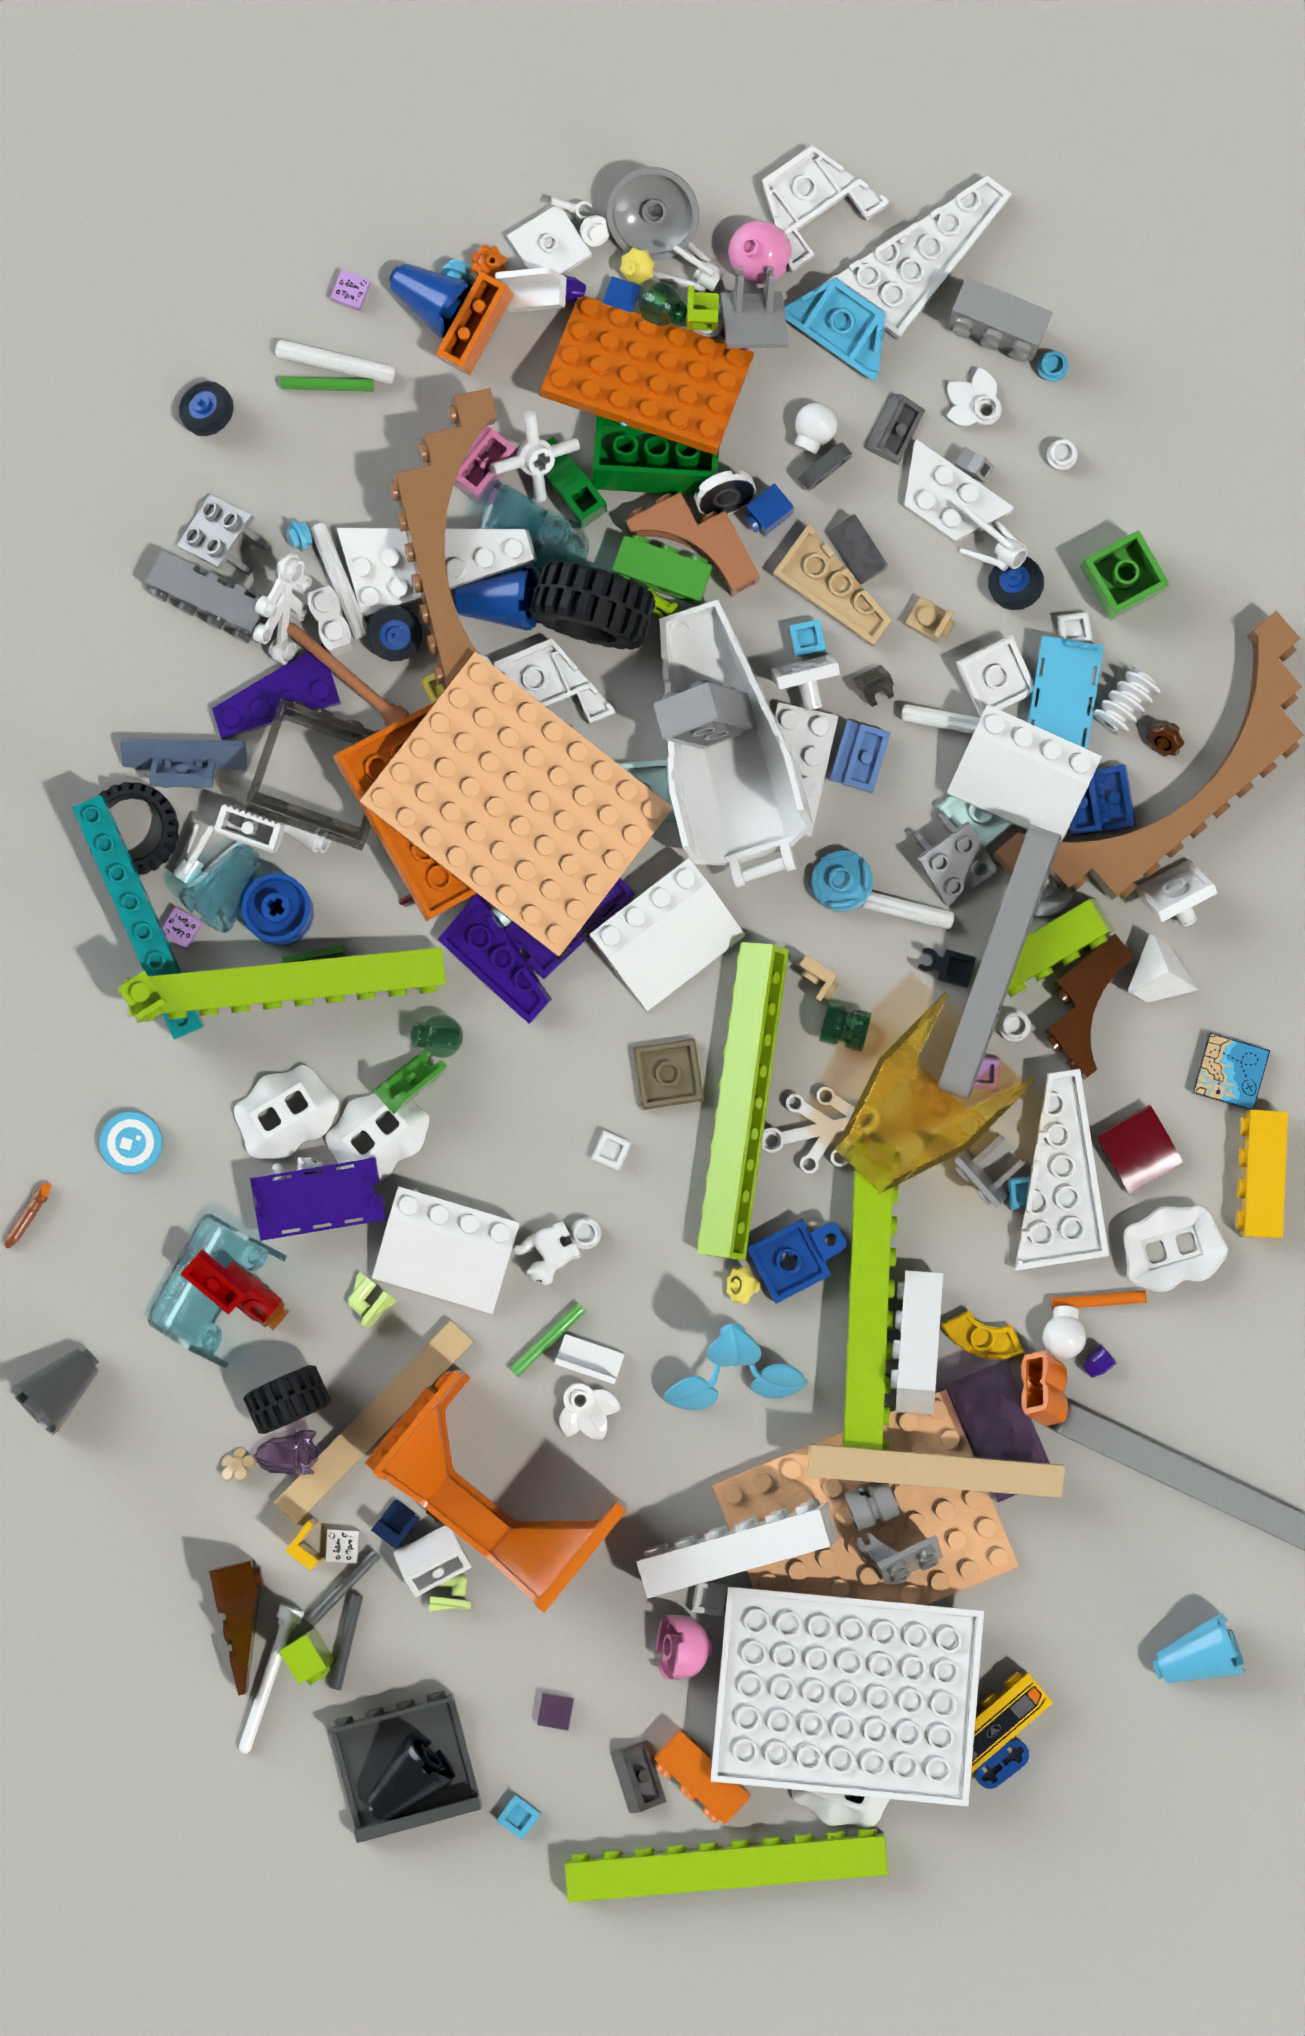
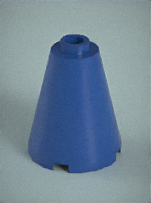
M410 264L397 266L389 278L391 291L442 339H444L473 286L468 281Z
M523 568L486 577L459 586L456 590L452 591L451 596L455 608L461 616L525 631L532 630L537 625L530 612V605L534 595L533 588H536L538 581L533 568Z

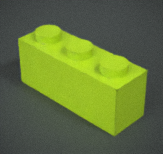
M316 1628L290 1642L279 1651L298 1685L306 1681L310 1686L322 1679L331 1671L329 1665L334 1661L333 1656Z

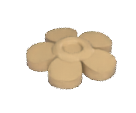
M243 1448L235 1450L233 1457L227 1455L221 1461L222 1467L225 1468L222 1471V1477L226 1481H231L234 1478L240 1482L246 1480L249 1476L246 1469H251L255 1466V1458L247 1455V1451Z

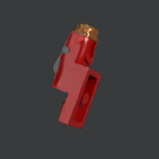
M201 1249L180 1273V1275L228 1315L237 1307L253 1321H257L263 1327L268 1326L274 1330L289 1313V1310L284 1307L285 1303L282 1301V1298L271 1290L267 1284L253 1277L251 1273L247 1272L235 1260L224 1268L207 1252Z

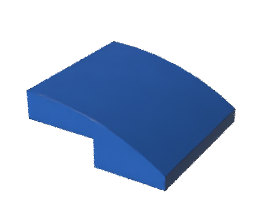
M1123 764L1095 771L1070 824L1071 836L1137 827L1127 765Z

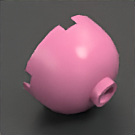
M755 220L745 223L735 231L730 240L728 255L734 270L736 268H743L742 276H744L745 280L763 285L766 281L767 267H774L773 275H775V280L785 273L786 265L792 255L790 239L782 229L771 222Z
M667 1615L668 1619H662L657 1633L656 1649L657 1652L663 1650L664 1661L658 1662L659 1670L665 1679L692 1677L701 1671L706 1664L707 1658L711 1656L713 1650L712 1640L707 1637V1633L701 1623L690 1616Z

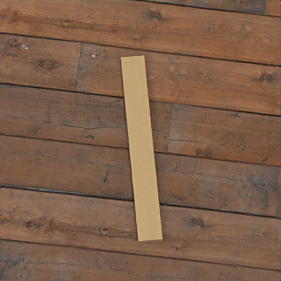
M450 1320L273 1503L295 1525L298 1524L404 1415L425 1387L432 1386L474 1342Z
M812 1443L809 1444L807 1466L808 1477L1057 1498L1063 1497L1065 1465Z

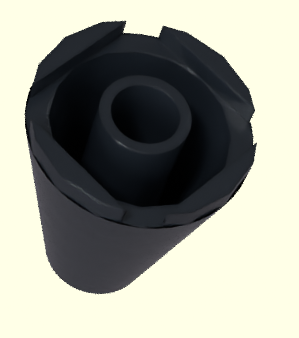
M414 1732L406 1737L368 1795V1809L377 1819L390 1820L448 1787L454 1781L452 1779L455 1777V1772L451 1763L441 1750L435 1754L428 1747L432 1743L428 1738Z

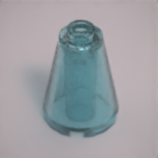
M496 479L492 485L478 529L529 530L530 534L544 520L549 511L543 506L538 511L539 506L535 504L534 500L505 484L503 489L500 488L502 483Z
M552 516L540 521L532 529L530 537L537 561L532 563L537 570L541 571V568L548 562H573L579 565L586 562L589 553L588 536L575 520L565 516Z
M248 845L234 847L184 887L179 894L180 901L191 913L196 910L202 915L200 920L208 926L222 933L229 932L240 913L245 892L254 882L260 869L261 862L258 859L260 855Z

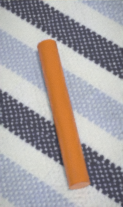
M1142 1290L1052 1297L1050 1301L1051 1309L1054 1310L1057 1306L1086 1308L1146 1303L1147 1298L1146 1291Z

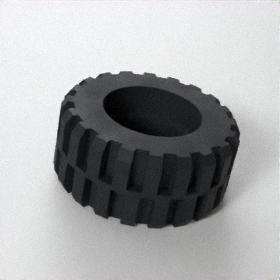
M555 561L548 562L541 568L530 605V612L536 622L562 635L565 634L571 638L602 645L603 647L634 650L639 648L645 641L656 602L653 593L648 588L619 574L607 572V570L593 568L584 564L579 565L573 562L563 563Z

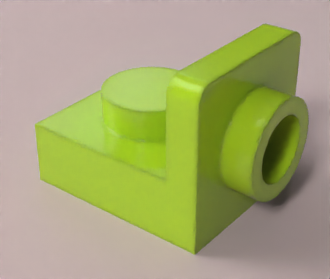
M145 970L117 987L137 1020L145 1017L148 1022L164 1012L160 1006L167 1002L161 997Z

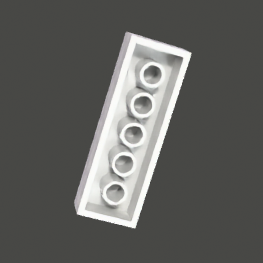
M815 1499L800 1504L799 1507L795 1508L796 1511L789 1513L788 1508H783L769 1513L770 1515L765 1516L763 1521H759L758 1516L740 1521L739 1524L734 1525L735 1529L729 1530L728 1526L724 1525L709 1530L700 1539L698 1534H692L680 1538L679 1541L673 1543L674 1546L669 1547L667 1542L649 1547L648 1550L643 1551L644 1556L636 1561L647 1599L831 1547L839 1539L829 1503L819 1504V1500Z

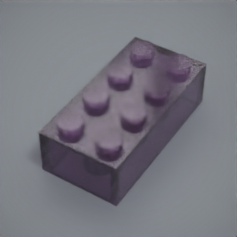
M1000 1360L944 1384L975 1457L1050 1463L1031 1418L1025 1415L1022 1409L1021 1394L1006 1360ZM991 1492L994 1501L997 1503L1017 1495Z

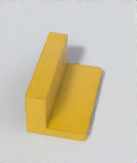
M315 1518L308 1520L285 1551L310 1571L316 1568L324 1558L304 1542L319 1522Z

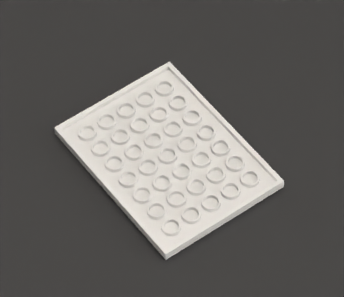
M728 1586L711 1782L968 1807L984 1611Z

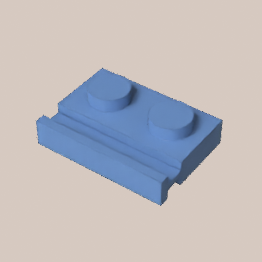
M847 720L829 781L873 794L891 733Z

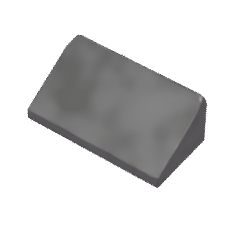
M892 394L865 448L890 462L899 464L925 409L903 394Z
M856 514L851 515L827 533L860 585L887 569L888 564Z
M647 1740L611 1752L629 1813L642 1812L667 1802Z

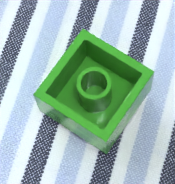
M1139 530L1084 559L1080 566L1110 621L1164 592L1169 585L1167 578Z

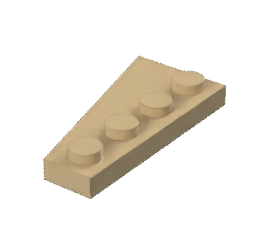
M810 524L807 525L772 574L872 647L892 621L867 590H864L849 569L845 568L832 549L816 534V531Z

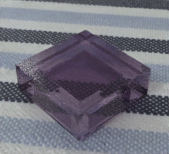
M543 1692L537 1725L568 1731L574 1698Z

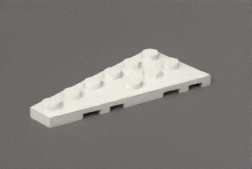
M337 528L358 604L365 618L373 616L378 610L386 606H403L422 599L421 593L415 592L412 583V574H416L414 564L407 561L404 544L408 543L406 531L401 532L399 528ZM445 529V563L450 589L537 561L529 530Z

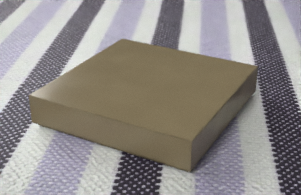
M695 1038L633 1048L642 1110L704 1101Z

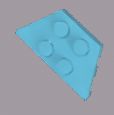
M837 277L784 307L785 319L873 382L877 380L880 370L886 311Z

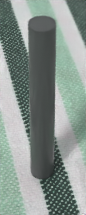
M371 1549L305 1617L307 1621L315 1626L381 1556L374 1549Z
M351 1593L329 1684L331 1689L341 1690L363 1600V1596Z

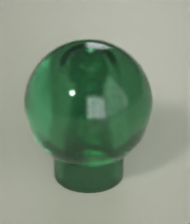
M652 284L642 292L639 298L641 316L647 322L657 326H666L670 323L674 325L680 324L687 315L686 303L680 299L678 292L668 284Z
M447 1015L433 1016L426 1020L425 1023L415 1022L411 1029L412 1046L430 1051L431 1056L437 1058H447L454 1055L460 1049L463 1042V1031L460 1024L454 1018Z

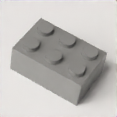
M966 276L953 306L947 327L951 328L952 333L961 338L968 339L970 336L980 340V344L988 349L997 350L999 348L1009 352V356L1017 361L1026 362L1028 360L1033 362L1053 312Z
M709 680L694 682L690 685L691 689L683 692L680 690L668 692L663 695V700L653 703L662 739L705 749L757 729L748 693L738 691L734 687L728 688L722 686V684L710 683Z

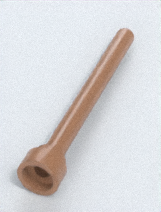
M289 623L287 633L383 714L381 718L385 720L384 724L387 727L409 715V712L401 705L397 707L394 703L390 705L298 625Z

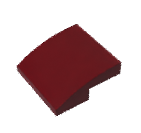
M1147 1105L1095 1135L1108 1162L1112 1164L1123 1188L1128 1194L1183 1164L1174 1144L1151 1105Z

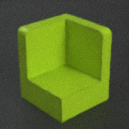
M688 285L687 330L717 331L719 295L717 293L694 292L695 286Z

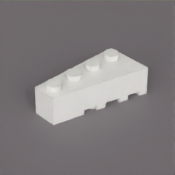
M905 1270V1282L898 1281L897 1300L903 1301V1310H896L895 1329L901 1330L900 1340H894L893 1359H899L898 1370L892 1369L891 1389H897L896 1412L934 1415L943 1273Z

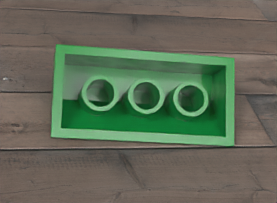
M600 416L596 417L592 484L597 490L678 494L681 492L682 495H695V492L699 493V486L703 481L718 474L719 451L716 456L630 426H621L618 422Z

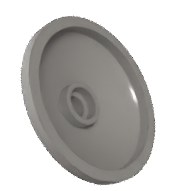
M659 167L640 168L623 177L613 189L607 205L608 226L615 241L627 253L635 247L639 250H648L653 261L665 260L678 254L673 250L675 245L684 250L693 239L699 223L698 201L689 184L676 173ZM658 205L661 208V213L653 214L650 207Z

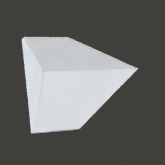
M1149 934L1127 992L1143 1002L1150 1003L1198 991L1199 988L1172 947L1157 936Z

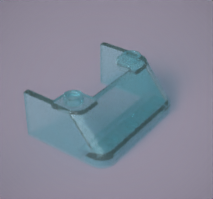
M206 1214L196 1224L150 1308L148 1323L151 1327L185 1349L223 1368H227L229 1363L214 1354L222 1343L221 1328L214 1324L222 1309L180 1275V1273L201 1249L207 1252L224 1268L235 1260L240 1266L249 1271H255L262 1267L267 1261L268 1253L282 1261L286 1260L287 1255L212 1214Z

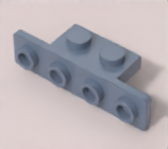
M123 738L120 743L122 766L151 768L149 782L152 787L213 788L216 769H247L246 742Z

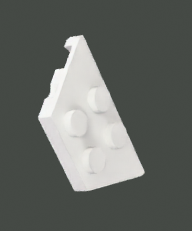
M916 439L912 450L904 508L953 543L967 537L968 534L982 529L981 526L963 512V507L967 506L988 524L1004 515L1011 514L1014 509L1012 505Z

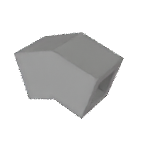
M964 447L954 464L964 473L981 482H985L994 467L985 456L979 455Z

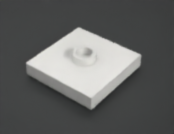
M553 206L507 235V239L527 269L549 267L560 274H565L592 257L591 251L564 210L557 206Z
M1009 635L955 662L980 718L987 704L1002 710L1033 693L1034 682L1013 635Z

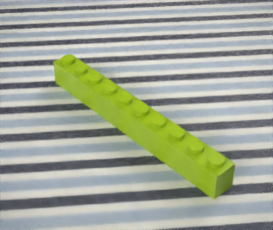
M741 942L740 952L737 955V974L732 989L733 1002L731 1014L728 1018L727 1044L723 1053L724 1066L719 1081L720 1094L718 1107L715 1111L714 1136L710 1144L711 1158L709 1169L706 1173L707 1186L705 1200L702 1203L701 1228L697 1237V1254L746 1260L789 949L773 944Z
M442 947L148 976L161 997L167 1002L160 1007L164 1011L161 1014L167 1013L168 1019L187 1018V1011L199 1010L200 1016L219 1014L218 1008L231 1007L232 1013L251 1011L250 1005L263 1004V1010L282 1008L283 1001L293 1000L295 1007L314 1005L313 998L325 997L326 1003L345 1002L344 995L357 994V1000L376 998L375 992L388 991V997L407 995V989L419 988V994L438 992V986L446 985ZM127 1005L128 1017H135ZM145 1017L140 1020L136 1019V1023L147 1022Z
M856 1143L854 1151L842 1445L847 1447L888 1450L889 1439L883 1438V1425L889 1426L890 1406H884L885 1393L890 1394L891 1375L885 1374L886 1362L892 1361V1343H887V1330H893L894 1312L888 1311V1298H894L895 1279H889L890 1267H895L896 1248H890L891 1235L897 1234V1216H892V1204H898V1185H893V1172L899 1173L900 1154L894 1153V1145Z
M877 1828L858 1829V1834L845 1835L844 1830L826 1832V1837L814 1838L813 1833H801L794 1835L795 1840L782 1841L781 1836H767L762 1838L763 1842L750 1843V1839L742 1838L730 1840L731 1845L718 1846L717 1841L698 1843L699 1848L686 1849V1844H673L667 1846V1851L654 1852V1847L635 1848V1853L622 1854L621 1849L603 1851V1856L590 1857V1852L571 1854V1859H565L567 1899L569 1903L888 1875L885 1835L883 1832L877 1833Z

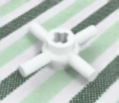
M527 411L524 413L527 439L518 445L516 456L491 463L490 467L493 475L521 468L522 471L532 476L535 501L543 502L547 500L544 474L552 469L555 457L580 450V444L577 438L550 446L548 442L539 438L536 412Z

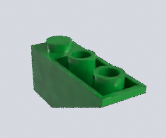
M554 437L546 441L550 446L558 444ZM568 454L555 457L552 469L544 474V478L583 529L607 512V503Z

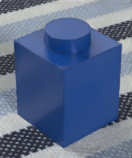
M774 483L746 506L745 514L747 517H745V521L755 533L760 531L765 537L793 514L794 506Z

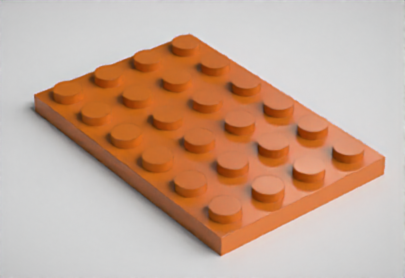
M585 295L584 297L577 298L542 384L540 396L618 423L624 422L627 426L717 456L751 366L754 352L744 351L740 348H726V342L633 311L630 313L623 309L603 304V301Z
M435 702L333 756L358 802ZM359 803L425 921L476 895L473 890Z

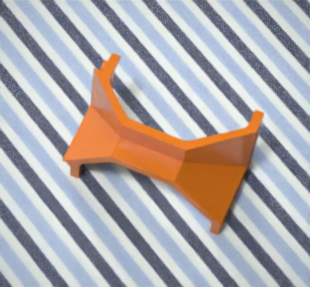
M462 1370L446 1371L434 1385L438 1391L432 1386L425 1387L365 1461V1464L373 1470L372 1473L378 1478L387 1480L415 1500L482 1554L525 1593L539 1610L545 1613L625 1514L628 1505L617 1498L600 1519L594 1521H517L510 1517L461 1477L453 1468L445 1413L448 1405L471 1377Z

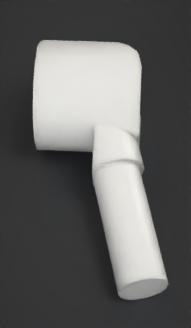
M555 197L551 200L552 205L574 213L577 221L580 223L587 218V216L580 215L579 212L581 210L587 209L593 212L592 205L587 201L574 204Z

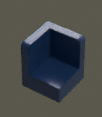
M396 1499L376 1522L371 1531L397 1549L421 1517Z

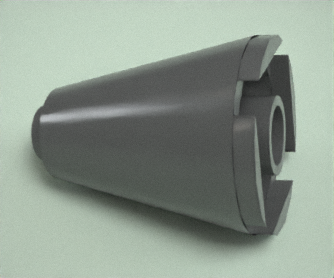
M77 1348L17 1383L10 1392L17 1395L15 1399L38 1423L43 1421L47 1425L45 1430L48 1433L54 1435L60 1430L99 1372L96 1367L99 1361L88 1349L82 1352Z

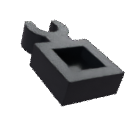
M923 948L922 954L929 955L932 958V964L929 966L919 964L917 968L919 971L929 973L933 970L939 971L938 981L968 988L976 957L946 949L944 956L940 957L935 950Z

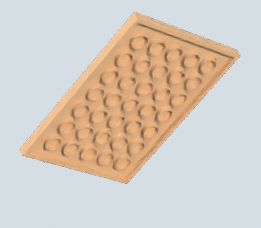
M477 652L473 653L359 801V803L557 957L566 949L673 809L670 804Z
M946 1389L935 1393L934 1415L896 1412L895 1409L890 1412L889 1426L883 1425V1438L889 1439L888 1450L974 1457ZM843 1431L813 1444L842 1446ZM809 1445L712 1485L730 1530L735 1529L734 1525L748 1518L758 1516V1520L763 1521L765 1516L779 1509L788 1508L789 1513L794 1512L796 1507L807 1501L818 1499L819 1504L829 1503L839 1539L831 1547L747 1570L754 1589L927 1605L1019 1567L989 1492L889 1484L900 1516L885 1522L877 1519L874 1526L858 1531L844 1493L858 1487L866 1490L870 1482L808 1477ZM867 1533H871L890 1548L900 1552L936 1535L943 1558L939 1559V1563L928 1570L920 1568L909 1573L910 1577L901 1583L893 1584L891 1582L885 1584L882 1575L873 1563L863 1559L857 1540L861 1537L864 1544L869 1545L870 1541Z

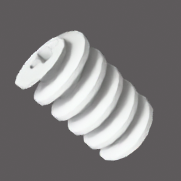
M1132 666L1134 672L1127 671L1124 675L1126 682H1118L1116 685L1118 691L1112 690L1109 693L1110 700H1103L1101 703L1103 710L1096 709L1093 713L1097 721L1114 734H1118V730L1128 733L1130 729L1125 721L1137 722L1133 712L1134 710L1142 714L1145 712L1141 705L1142 701L1152 704L1153 700L1148 694L1150 691L1158 695L1161 693L1156 682L1135 666Z

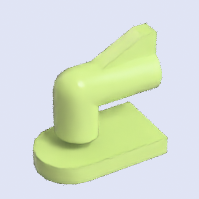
M359 1272L356 1277L354 1292L348 1299V1305L359 1315L364 1316L361 1325L368 1329L397 1300L383 1291L372 1306L368 1304L365 1299L377 1284Z
M459 1574L439 1586L452 1587L451 1597L463 1598L466 1595L467 1578L465 1575ZM430 1596L429 1612L447 1609L471 1610L472 1603L464 1600Z

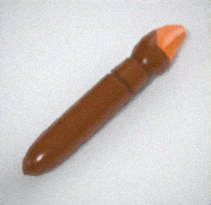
M44 1183L35 1191L33 1199L5 1239L6 1248H11L19 1241L42 1204L47 1201L52 1186L51 1183Z

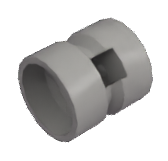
M870 1482L866 1490L858 1487L844 1493L858 1531L874 1526L877 1519L885 1522L900 1516L889 1483Z

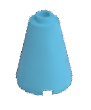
M1224 1613L1215 1615L1156 1653L1157 1660L1153 1661L1157 1677L1159 1679L1164 1678L1167 1683L1240 1676L1246 1673V1670L1241 1666L1244 1662L1233 1630L1227 1631L1225 1622H1228V1619Z

